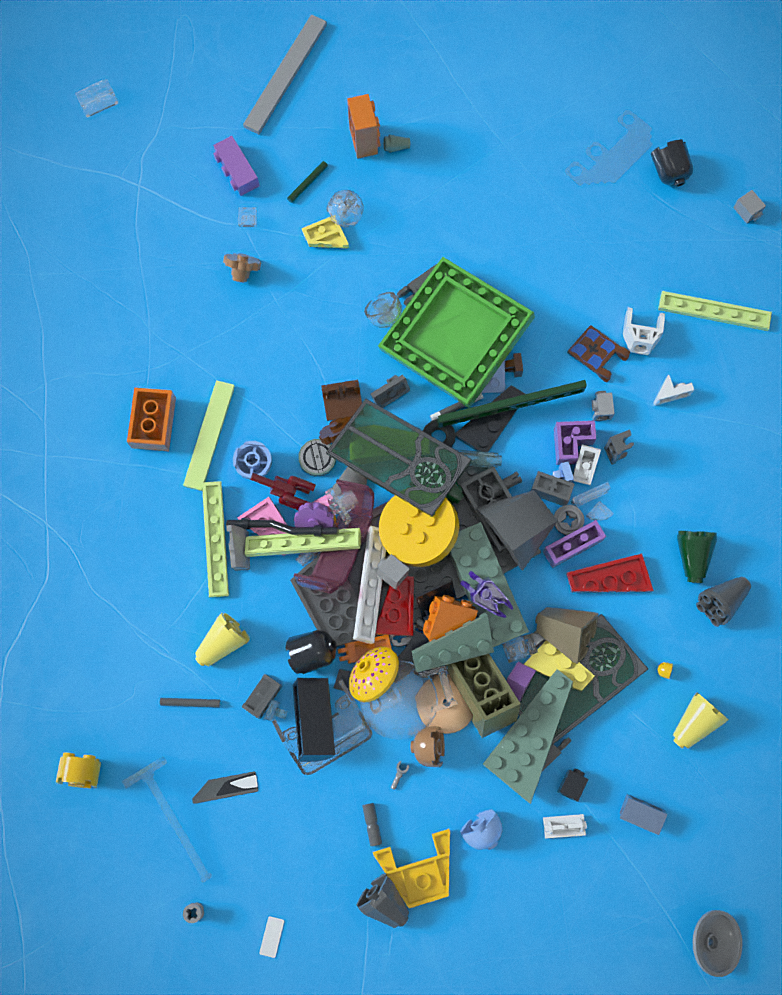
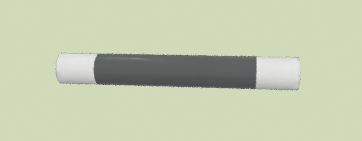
M482 393L478 396L475 402L483 399ZM457 402L430 415V418L433 421L439 415L455 412L466 406Z

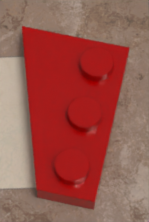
M407 576L396 589L389 586L377 620L375 634L413 636L414 577Z

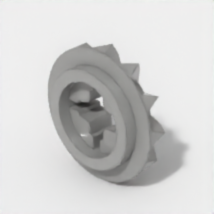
M564 505L554 514L558 521L555 527L558 532L564 535H569L584 525L583 513L573 505ZM566 513L569 518L575 519L571 522V528L568 523L563 522L566 519Z

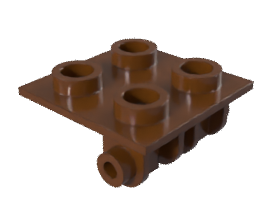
M358 380L321 385L327 421L338 418L343 419L346 416L352 417L362 404ZM363 409L358 416L364 415Z

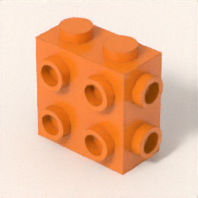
M443 595V597L435 596V600L430 604L429 618L423 626L424 634L429 639V642L434 639L437 640L445 636V633L462 627L468 621L472 622L475 620L478 610L473 606L472 602L467 600L459 602L447 595Z

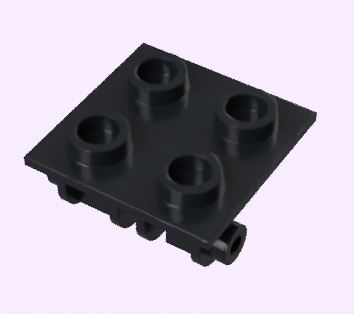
M452 580L441 583L439 586L416 596L424 621L429 618L430 604L435 600V596L443 597V595H447L457 601Z

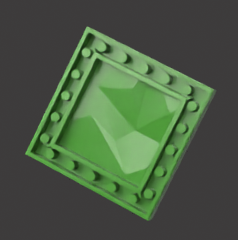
M442 257L379 343L378 347L391 358L460 403L471 408L532 323L535 314L517 301L445 257Z

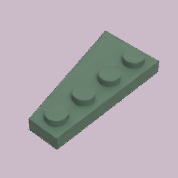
M483 613L472 622L468 621L462 627L445 633V636L437 640L434 639L413 650L412 656L416 672L493 653L494 649L488 615Z

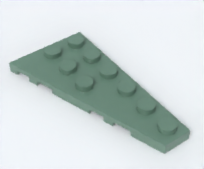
M556 669L483 763L486 768L530 804L532 803L536 787L538 786L543 767L545 766L557 727L574 683L558 669Z

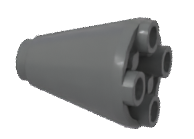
M739 577L708 588L699 594V602L696 603V607L700 612L705 613L714 626L725 625L732 619L748 595L751 584L745 577Z

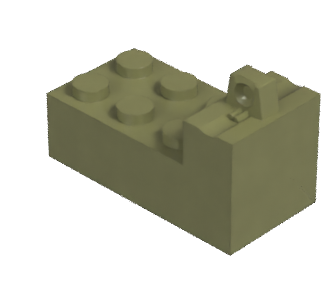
M490 654L444 665L472 712V722L481 738L517 721L521 704Z

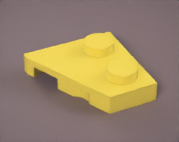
M335 215L302 228L309 247L349 248L348 241Z

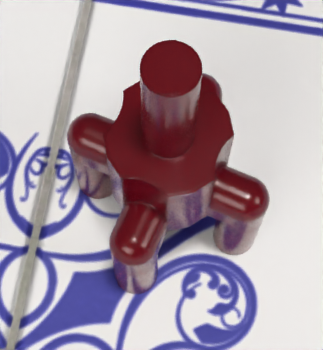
M252 473L250 478L252 481L270 487V494L278 496L280 504L298 511L299 507L308 503V501L295 497L296 490L309 494L310 491H314L316 484L296 476H290L289 479L276 476L274 480Z

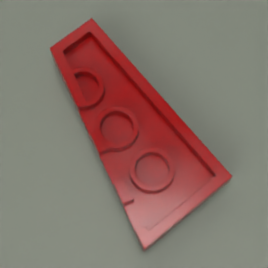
M642 554L567 572L566 574L571 592H653Z

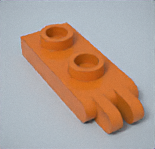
M389 635L375 637V641L372 644L355 641L344 644L345 648L338 649L337 651L338 654L346 653V656L339 657V660H348V664L357 662L361 656L371 649L377 647L392 648Z

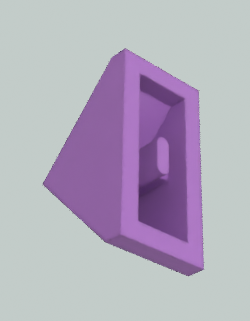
M520 662L516 664L507 678V683L519 702H521L536 670Z

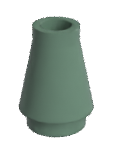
M390 134L384 136L385 151L391 153L410 149V138Z

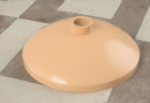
M438 674L432 682L427 680L420 688L416 702L417 712L427 727L439 726L441 727L439 733L451 734L462 730L472 720L473 714L449 674ZM444 699L450 700L449 706L443 704Z

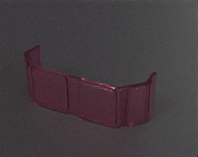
M337 479L336 483L341 489V507L333 527H338L339 529L360 528L362 545L373 518L374 492L367 485ZM359 549L322 551L311 575L305 576L294 573L293 576L296 578L299 586L332 594L338 590L339 586H343L346 582Z

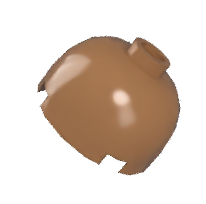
M439 726L421 729L415 735L414 741H411V752L414 753L416 760L423 766L441 767L443 762L439 761L440 756L445 754V742L443 733H439V730H441Z

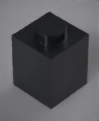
M576 768L573 771L567 770L557 792L578 802L589 779L584 777V772Z

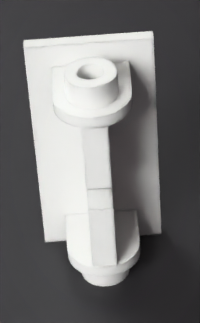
M584 814L543 817L545 839L586 835L585 829H587V824L584 821Z

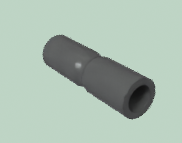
M374 803L362 805L370 847L380 845L382 840L377 824Z

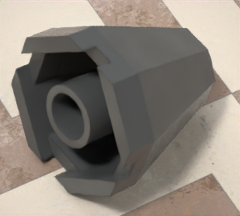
M384 873L371 882L373 887L370 890L366 888L362 892L356 905L364 915L393 928L402 927L408 921L409 911L393 881Z

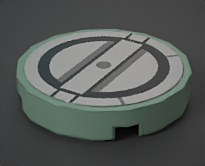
M320 439L307 441L299 452L301 468L314 477L328 474L336 463V459L326 453L331 444L325 445Z

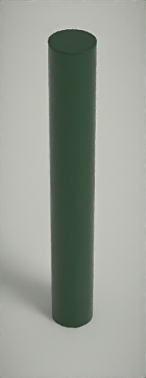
M322 161L287 197V200L293 203L328 167V164Z

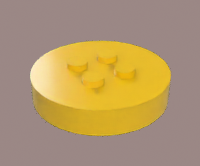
M407 489L401 491V493L405 495ZM423 490L409 492V497L419 504L429 503L441 495L440 492L429 493ZM395 495L382 511L379 521L380 539L387 552L403 564L413 567L430 566L446 557L454 547L459 534L458 515L454 506L446 497L431 516Z

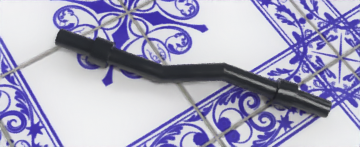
M250 518L226 521V526L234 525L243 529L271 527L291 535L323 537L324 535L339 534L338 527H324L323 525L291 527L275 520H251Z

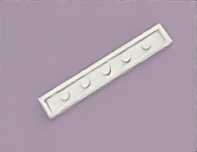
M374 526L368 527L353 640L369 644L375 641L382 578L377 575L379 568L377 565L386 555V549L380 539L379 528Z

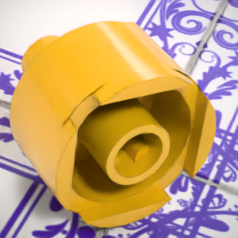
M63 753V757H60L56 783L62 785L63 782H68V786L91 788L92 786L97 788L101 767L99 759H96V756L83 755V758H79L73 753Z

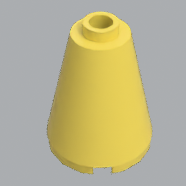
M222 612L195 652L197 656L195 659L201 666L206 665L209 667L245 645L250 638L245 630L241 632L240 624L234 618Z
M697 692L673 733L675 737L673 741L682 749L685 746L689 749L725 724L729 719Z

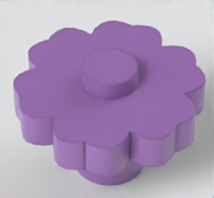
M308 502L301 505L299 511L295 513V527H314V525L333 527L334 515L328 512L327 506L319 502Z

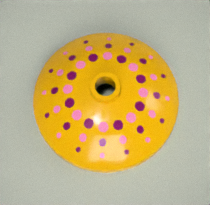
M377 647L361 656L350 674L349 690L351 695L360 702H371L381 697L390 688L397 676L399 668L397 654L388 647Z

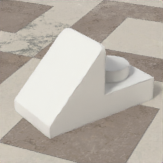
M668 375L654 400V405L690 396L694 391L692 383H680L673 387L671 378Z
M586 445L581 446L573 473V481L591 485L601 449Z

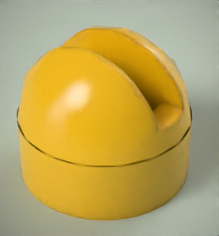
M668 662L661 663L657 669L658 674L663 678L670 679L673 664Z

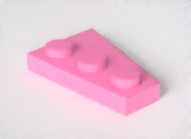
M267 497L237 517L239 520L241 518L275 520L287 525L270 497ZM271 527L251 528L259 536L287 534Z

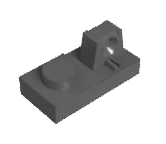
M394 375L386 380L388 384L371 393L376 405L383 408L410 391L407 380L403 375L399 377Z

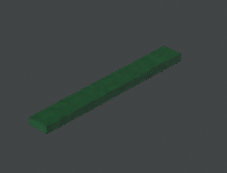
M585 380L439 415L437 417L438 427L441 428L584 393L587 384Z

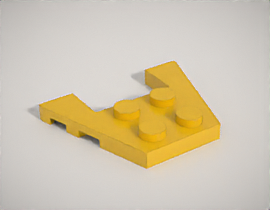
M449 829L432 834L437 856L408 865L396 867L391 847L373 852L374 857L386 875L393 881L408 908L449 896Z

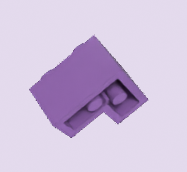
M595 421L556 422L554 427L556 465L569 461V465L576 464L578 460V446L594 444L596 440Z

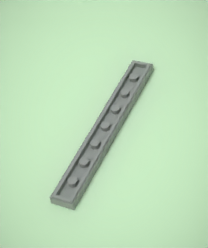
M312 14L310 15L243 123L244 128L258 135L260 134L327 25L325 20Z

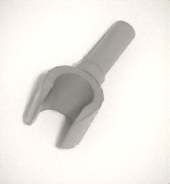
M401 761L397 764L396 777L391 785L393 790L396 789L402 775L406 774L409 769V765H407L406 770H400L399 765Z

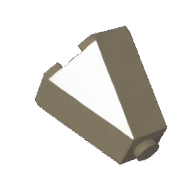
M546 607L536 616V632L572 662L578 664L586 656L589 650L586 646L589 644L591 637L594 638L596 633L598 613Z

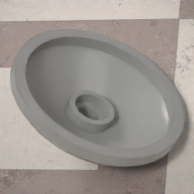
M721 910L709 911L699 919L693 933L692 943L698 965L710 976L724 977L729 975L738 965L742 953V935L736 920L729 913Z

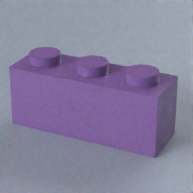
M233 136L213 145L215 150L213 156L217 163L221 162L223 166L221 169L226 177H230V184L234 191L237 190L240 196L259 187L258 177Z
M597 520L546 546L543 553L551 567L554 568L601 543L606 538V535Z

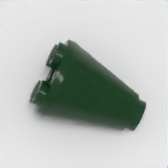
M678 531L677 541L687 582L703 583V578L706 577L717 542V533Z

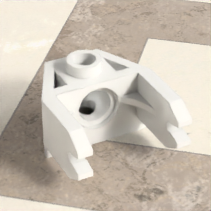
M628 307L623 328V337L627 347L632 353L649 355L663 334L665 314L660 313L656 328L631 324L633 308Z

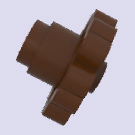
M352 417L338 418L323 427L319 432L321 442L325 445L333 443ZM353 421V423L351 424V426L354 427V428H356V427H355V424H356V423ZM348 429L335 447L339 448V450L349 448L352 431Z

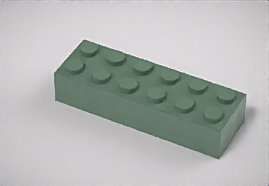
M481 522L459 531L457 541L449 552V556L460 581L464 580L472 588H475L478 582L470 577L468 574L470 571H473L481 579L489 577L513 606V610H511L504 603L498 604V609L507 617L497 616L475 604L471 600V592L464 588L468 600L478 610L476 618H479V615L483 613L488 615L493 647L528 633L527 626Z

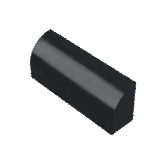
M297 678L293 684L298 761L317 762L330 759L335 756L328 678Z

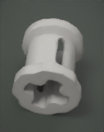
M198 902L187 905L183 910V918L188 923H196L204 916V907ZM196 908V909H197L196 914H197L198 916H194V917L192 918V917L190 916L191 913H192L190 910Z

